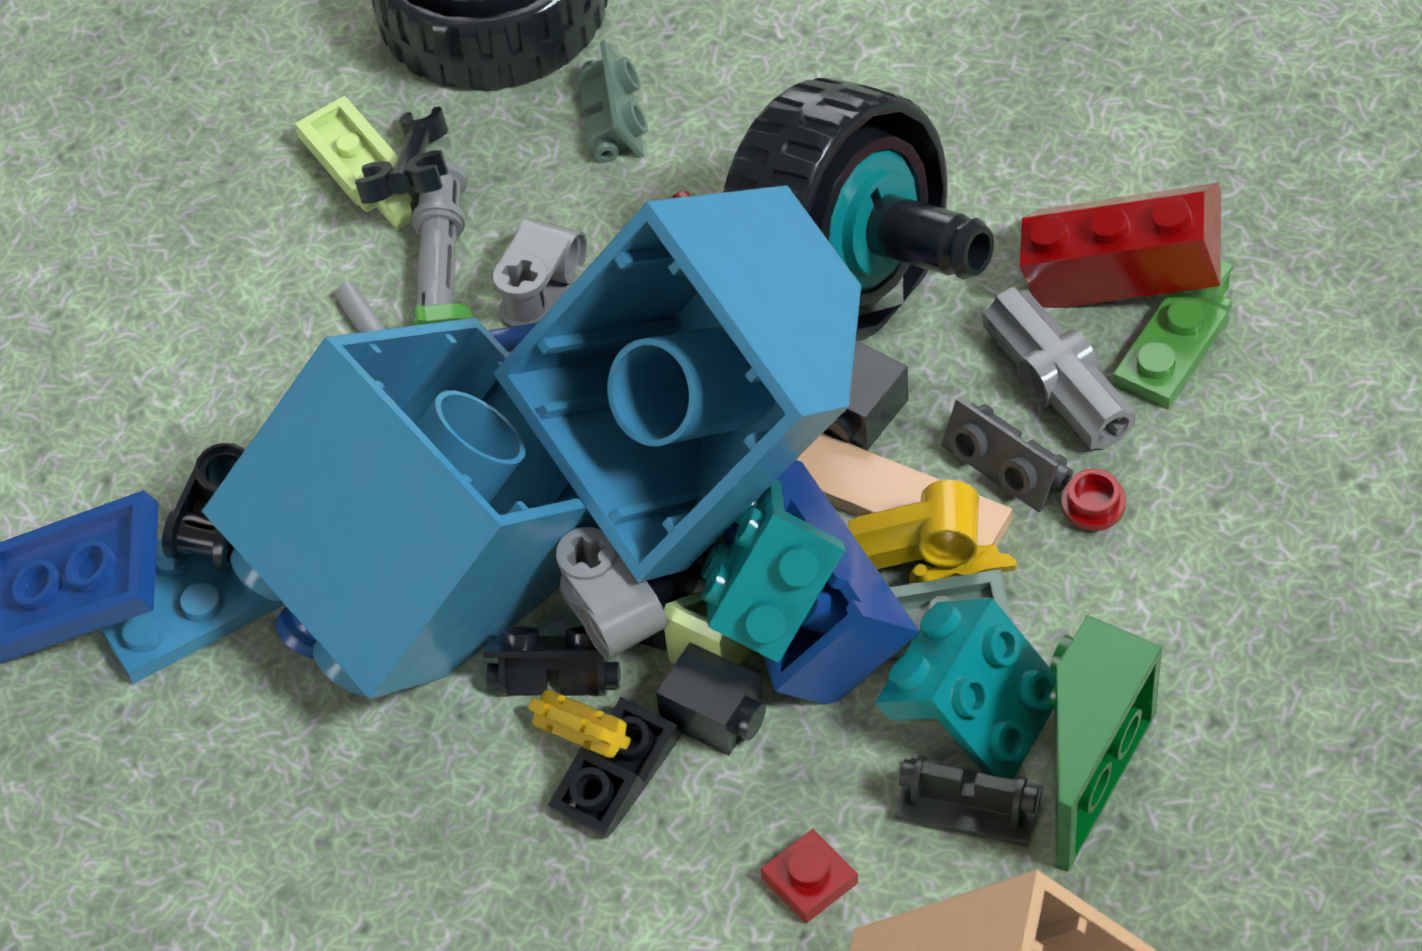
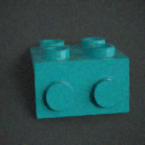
M776 479L734 521L738 526L727 545L721 542H717L703 565L700 576L707 580L702 593V599L706 601L707 626L779 663L845 552L844 542L784 511L781 481Z
M993 598L936 602L921 619L920 632L914 637L903 657L891 668L889 680L876 699L875 704L889 720L938 719L983 773L1013 779L1053 711L1048 704L1056 683V674L1050 672L1048 664Z

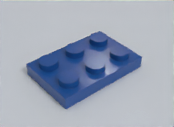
M145 490L0 542V664L154 610L159 503Z

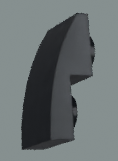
M620 697L611 715L626 722L625 736L631 739L626 750L619 748L614 757L608 758L581 747L548 804L551 809L607 838L618 827L683 733L675 723L623 697Z

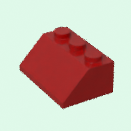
M1219 182L1043 208L1023 217L1021 222L1019 267L1031 295L1043 308H1066L1221 286V188Z

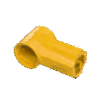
M951 479L938 480L929 484L922 491L920 502L858 516L848 520V529L876 569L923 558L936 566H961L969 563L976 556L978 550L979 496L971 485L962 481Z

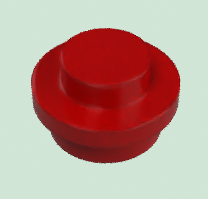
M1086 469L1073 476L1064 487L1061 496V508L1066 519L1074 526L1088 531H1100L1110 528L1120 521L1126 509V495L1123 487L1109 472L1101 469Z

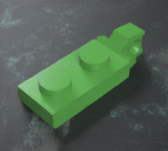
M1221 260V286L1168 293L1113 373V385L1169 410L1227 323L1232 300L1223 296L1229 289L1230 273L1234 265Z

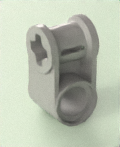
M527 217L522 219L515 230L509 247L500 262L495 266L492 274L495 289L503 296L499 312L502 322L507 327L539 322L566 292L569 284L574 283L576 277L571 275L576 265L582 267L586 259L587 237L584 232Z
M580 527L568 532L561 538L557 546L556 559L562 572L560 578L562 596L581 621L590 640L604 658L611 659L667 627V619L662 605L650 585L646 581L637 582L602 530L594 527Z

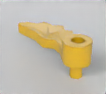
M995 544L978 545L976 556L969 563L961 566H935L933 568L929 565H916L909 575V582L913 584L998 569L1001 572L1016 571L1018 564L1009 554L999 553Z

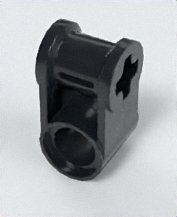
M219 443L204 450L197 458L187 484L165 522L162 535L163 554L167 558L176 560L186 555L213 562L214 567L219 571L230 572L233 569L230 557L235 548L205 516L202 510L245 451L243 447L234 443Z

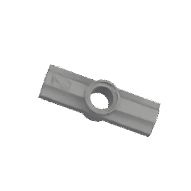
M1011 287L995 297L991 306L983 312V327L1016 363L1017 372L1024 387L1031 385L1044 400L1039 404L1043 408L1052 405L1091 450L1096 448L1104 450L1122 440L1126 433L1135 426L1136 412L1100 372L1097 356L1087 339L1074 329L1065 333L1027 289L1020 291L1016 290L1015 287Z

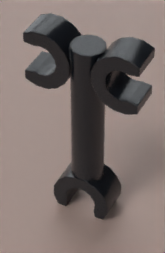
M440 106L433 107L431 113L422 119L414 120L412 111L406 112L400 117L399 122L405 140L393 168L387 161L365 164L361 168L364 178L356 179L355 181L362 204H371L385 200L394 193L405 194L410 190L411 186L413 191L417 193H429L442 189L443 184L440 176L447 175L449 172L442 150L425 152L429 143L442 138L448 132V126Z

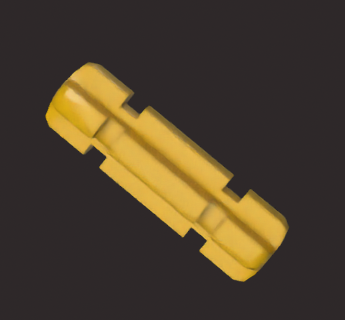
M545 690L540 699L532 698L529 702L528 709L534 712L532 718L534 726L583 748L590 749L599 755L612 758L616 755L619 748L626 750L630 744V737L625 736L627 724L622 719L605 714L598 709L567 698L555 691Z

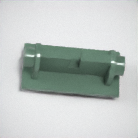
M603 40L600 42L602 60H590L584 63L582 70L577 76L582 110L588 116L584 118L588 150L592 155H595L598 161L603 163L614 161L620 151L631 149L638 158L645 157L641 135L648 132V125L644 113L635 101L634 91L639 90L641 87L638 73L627 57L620 59L608 43Z

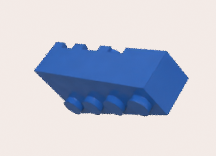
M795 460L777 478V480L781 481L784 511L843 541L845 552L780 662L778 663L764 656L775 692L826 705L841 700L920 631L801 461ZM735 522L723 532L726 545L738 526Z

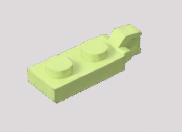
M346 96L294 123L298 138L357 206L360 205L366 213L378 207L396 230L411 223L413 211L410 202L412 199L408 193H394L385 200L371 204H362L355 184L356 179L364 178L361 170L362 166L371 162L387 161L393 168L398 155Z

